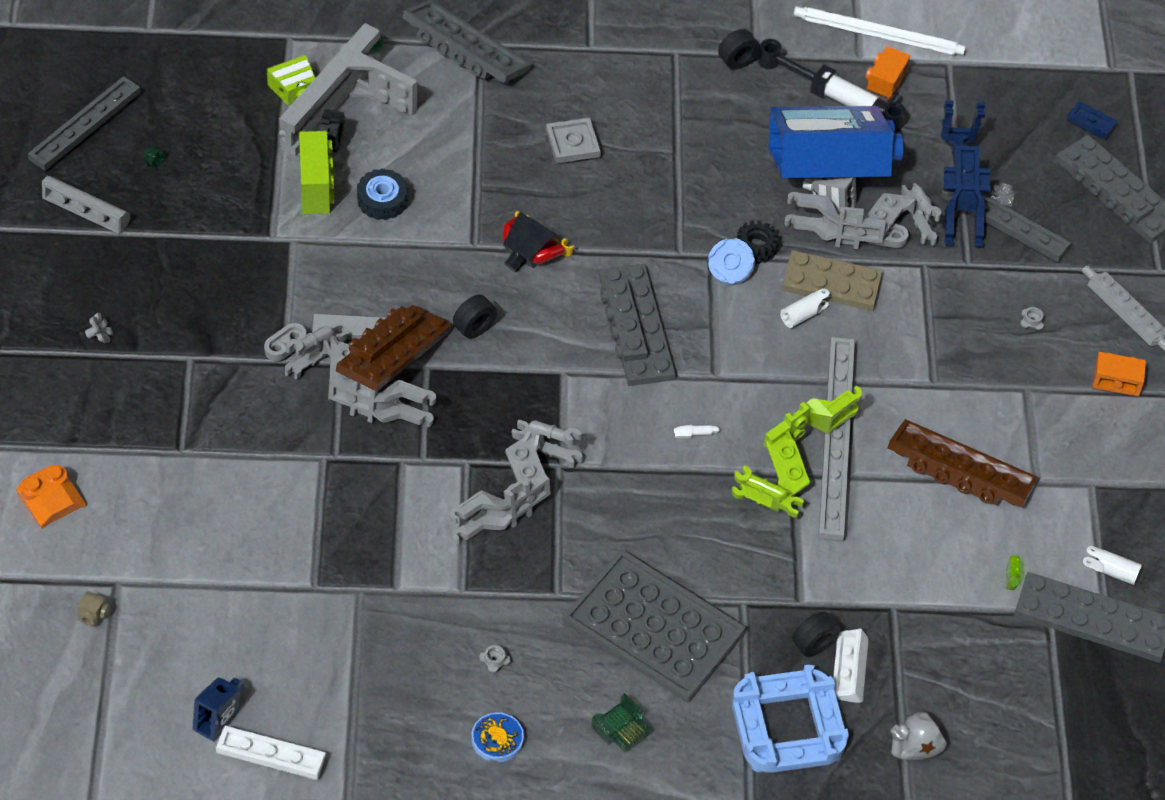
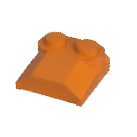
M50 465L24 478L16 488L17 495L41 529L81 507H86L85 502L68 478L66 469L60 465Z

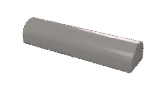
M47 176L42 181L43 199L118 234H121L128 226L130 221L129 212L52 176Z

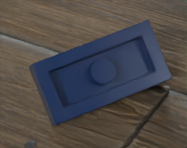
M1080 101L1077 102L1067 117L1068 121L1105 140L1117 125V120Z

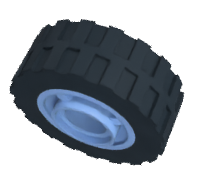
M381 168L380 170L375 169L367 172L364 177H361L357 185L358 206L368 217L375 218L376 220L395 218L407 206L408 186L405 179L393 170Z

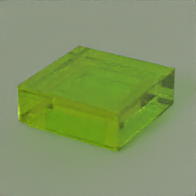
M1010 555L1006 568V590H1015L1020 579L1019 556Z

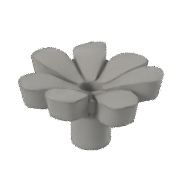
M98 312L89 319L92 327L85 330L86 336L89 339L97 336L100 342L109 343V335H113V331L110 327H106V319L102 318V314Z

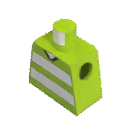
M306 55L267 69L269 87L287 105H292L315 79Z

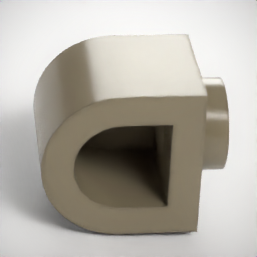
M87 591L77 605L78 620L87 626L97 627L100 620L105 619L109 613L110 605L108 604V599Z

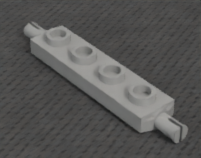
M1090 265L1085 266L1082 269V273L1090 279L1088 286L1150 346L1157 345L1165 351V328L1107 272L1099 274Z

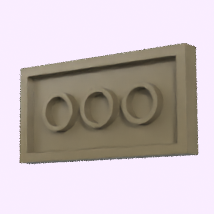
M792 250L782 291L807 296L820 289H827L830 294L823 300L873 311L882 270Z

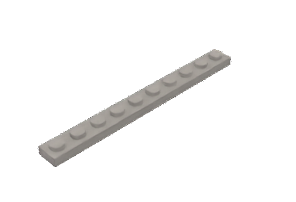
M831 337L827 401H833L847 390L852 392L855 339ZM850 418L829 434L824 433L818 538L843 541Z

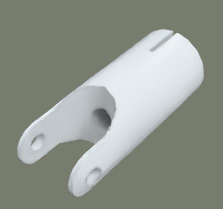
M820 289L783 308L780 311L783 323L788 328H792L827 308L829 303L823 299L829 296V290Z
M1095 546L1087 548V553L1099 560L1085 557L1083 559L1085 566L1129 584H1135L1142 564Z

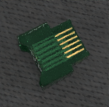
M625 693L621 695L620 703L607 713H597L592 717L591 728L607 745L615 742L624 753L646 738L650 733V728L642 720L643 711Z

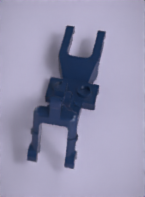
M945 100V117L942 120L941 139L951 143L955 167L944 168V191L955 193L945 209L944 243L945 246H953L954 212L965 211L974 214V246L982 248L986 204L981 193H990L991 169L979 168L980 146H969L967 143L977 140L978 131L982 124L981 119L985 118L986 112L984 108L986 103H976L971 128H950L954 114V101Z

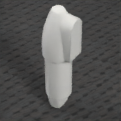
M684 425L674 428L675 438H691L693 435H712L720 431L718 426Z

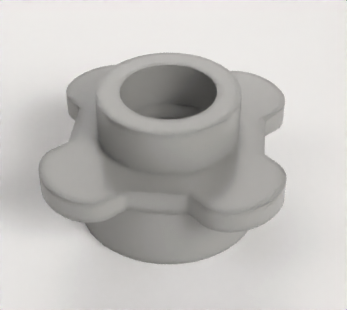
M1030 307L1022 310L1023 320H1021L1020 324L1023 328L1043 329L1042 319L1045 315L1039 308Z
M499 645L488 647L479 656V660L484 662L488 666V671L492 673L497 672L501 666L510 663V657L505 655L504 649Z

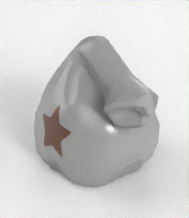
M926 712L913 713L907 717L904 724H896L890 730L893 737L891 753L898 759L919 760L931 758L942 753L947 745L939 728Z

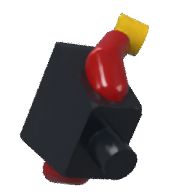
M516 211L515 217L503 226V245L506 251L511 254L504 264L512 271H516L522 262L533 268L537 264H542L558 256L569 257L573 253L574 245L568 247L567 239H563L561 244H558L559 240L554 232L520 211Z

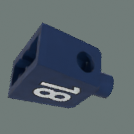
M219 677L205 688L194 701L192 730L215 742L222 733L224 726L230 723L239 710L240 692L244 689L243 683L237 678H232L228 682Z

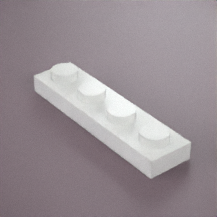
M224 726L216 746V753L315 780L318 779L325 760V752Z

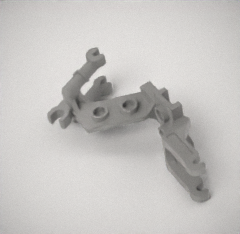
M913 183L912 190H908L905 185H902V195L883 193L865 218H863L864 209L841 206L840 214L838 215L828 196L791 192L788 194V204L795 200L797 206L816 208L824 216L822 218L790 214L785 217L784 224L788 227L790 223H793L795 229L814 231L823 240L836 238L835 247H840L841 243L854 245V249H858L859 241L883 243L884 235L903 211L908 210L915 227L921 233V244H925L926 240H930L933 246L936 244L937 234L930 228L928 220L930 216H934L935 221H939L941 210L931 204V199L926 195L923 188L916 183Z
M334 324L331 327L323 326L313 333H308L301 340L291 339L287 342L286 352L290 353L293 349H296V356L302 355L303 351L313 345H317V347L297 361L288 363L285 366V376L294 372V379H299L302 370L309 366H314L316 362L329 355L328 399L349 406L351 416L354 417L356 413L367 416V422L372 423L376 417L383 423L404 419L417 425L427 421V427L432 426L434 418L431 413L403 404L399 401V398L404 397L421 404L429 399V405L433 406L436 402V394L433 391L397 380L378 393V391L376 392L335 371L337 363L350 353L349 344L343 343L347 339V332L343 331L337 334L339 332L338 324Z
M518 420L517 428L522 431L512 429V438L519 441L505 450L517 483L511 484L504 491L505 499L479 491L459 506L451 509L449 513L450 521L454 524L458 522L457 516L467 519L481 509L478 515L453 530V542L460 544V537L468 540L484 529L504 530L508 525L514 528L517 526L518 518L524 514L528 518L532 516V507L551 494L550 479L546 476L536 452L547 454L551 458L556 457L565 460L566 465L570 468L575 467L574 460L579 463L583 462V456L580 451L569 450L558 446V444L548 443L544 440V435L547 438H554L565 442L569 446H573V438L578 441L581 440L580 430L577 428L563 430L557 428L556 425H548L536 420L528 425L527 422Z

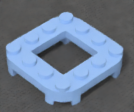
M804 665L803 671L755 677V673L751 672L746 674L744 679L736 685L732 698V708L744 756L754 771L772 773L832 764L842 758L848 739V730L843 725L834 691L835 682L832 676L828 677L823 672L814 669L813 665ZM808 698L818 738L772 744L771 739L768 738L760 704Z

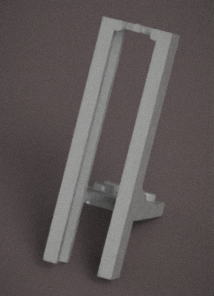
M365 23L279 118V127L282 129L279 134L283 136L280 139V149L296 156L300 152L299 132L318 131L324 110L336 111L348 97L376 98L380 102L386 103L401 112L411 116L414 115L417 111V80L381 63L380 53L375 52L374 55L369 53V50L380 39V30ZM368 74H369V83L363 81L364 78H365Z

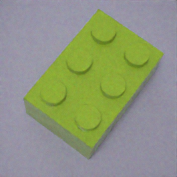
M327 131L299 132L302 214H330V204H334V190H329L334 189L333 173H329L333 172L332 155H328L332 154V140H327Z

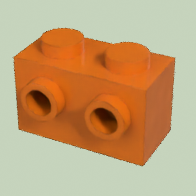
M886 46L882 53L879 52L874 62L875 66L868 69L866 79L868 80L867 89L890 98L908 70L911 55Z
M1098 352L1094 364L1092 388L1139 396L1144 384L1146 360Z

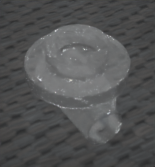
M1000 182L999 186L994 185L990 198L1002 205L1011 207L1016 192L1012 190L1013 186Z

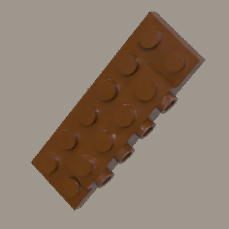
M413 304L408 308L403 306L397 310L392 308L385 320L379 318L373 329L366 328L360 339H352L349 345L350 353L337 363L335 371L377 392L450 333L452 323Z
M907 419L902 422L890 439L887 447L898 455L908 457L907 466L911 467L914 472L927 474L938 483L952 485L961 493H970L977 496L984 503L997 505L1002 498L1012 505L1023 507L1039 478Z

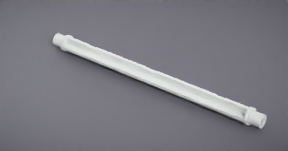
M796 6L794 16L801 17L802 20L827 24L832 27L870 36H878L883 39L926 49L929 48L951 55H963L965 50L964 45H959L954 41L834 13H827L809 7L801 8Z

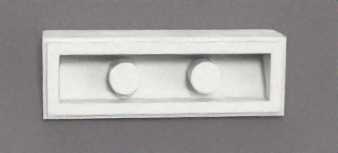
M862 629L842 631L838 635L833 676L837 700L856 703L863 701L868 637Z

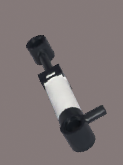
M768 38L761 42L758 63L762 68L775 69L781 64L812 80L810 89L812 94L822 99L828 96L846 106H877L886 120H893L895 133L902 129L906 109L904 105L898 102L901 99V95L898 92H894L888 101H885L836 76L837 70L825 64L816 73L782 56V45L775 39Z

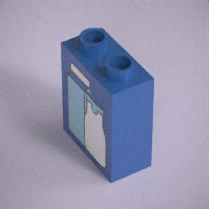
M877 106L770 107L768 151L781 178L891 176L892 161L902 160V134H895L893 120H886Z

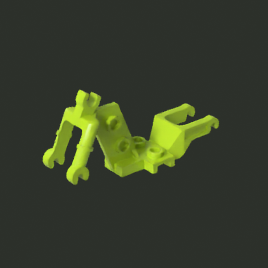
M855 386V394L847 390L833 401L810 399L807 403L803 401L798 411L792 415L789 412L785 414L784 421L765 434L763 444L769 452L779 480L778 485L769 482L766 478L763 479L752 474L751 469L744 465L742 469L743 475L738 471L734 473V479L740 484L741 490L735 486L732 487V495L737 499H744L746 497L756 502L757 505L761 504L777 512L784 510L789 516L797 518L799 511L791 506L798 505L802 508L804 500L793 496L808 486L810 481L796 442L793 439L798 440L805 434L807 424L829 434L849 418L854 417L858 412V404L856 402L861 399L862 390Z

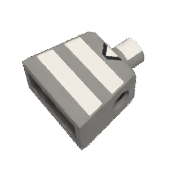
M811 177L804 179L803 188L813 191V195L828 196L838 215L840 214L841 206L855 208V177Z

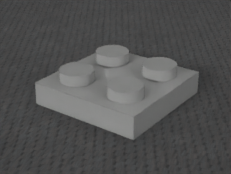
M590 118L546 124V133L556 163L600 157V148Z

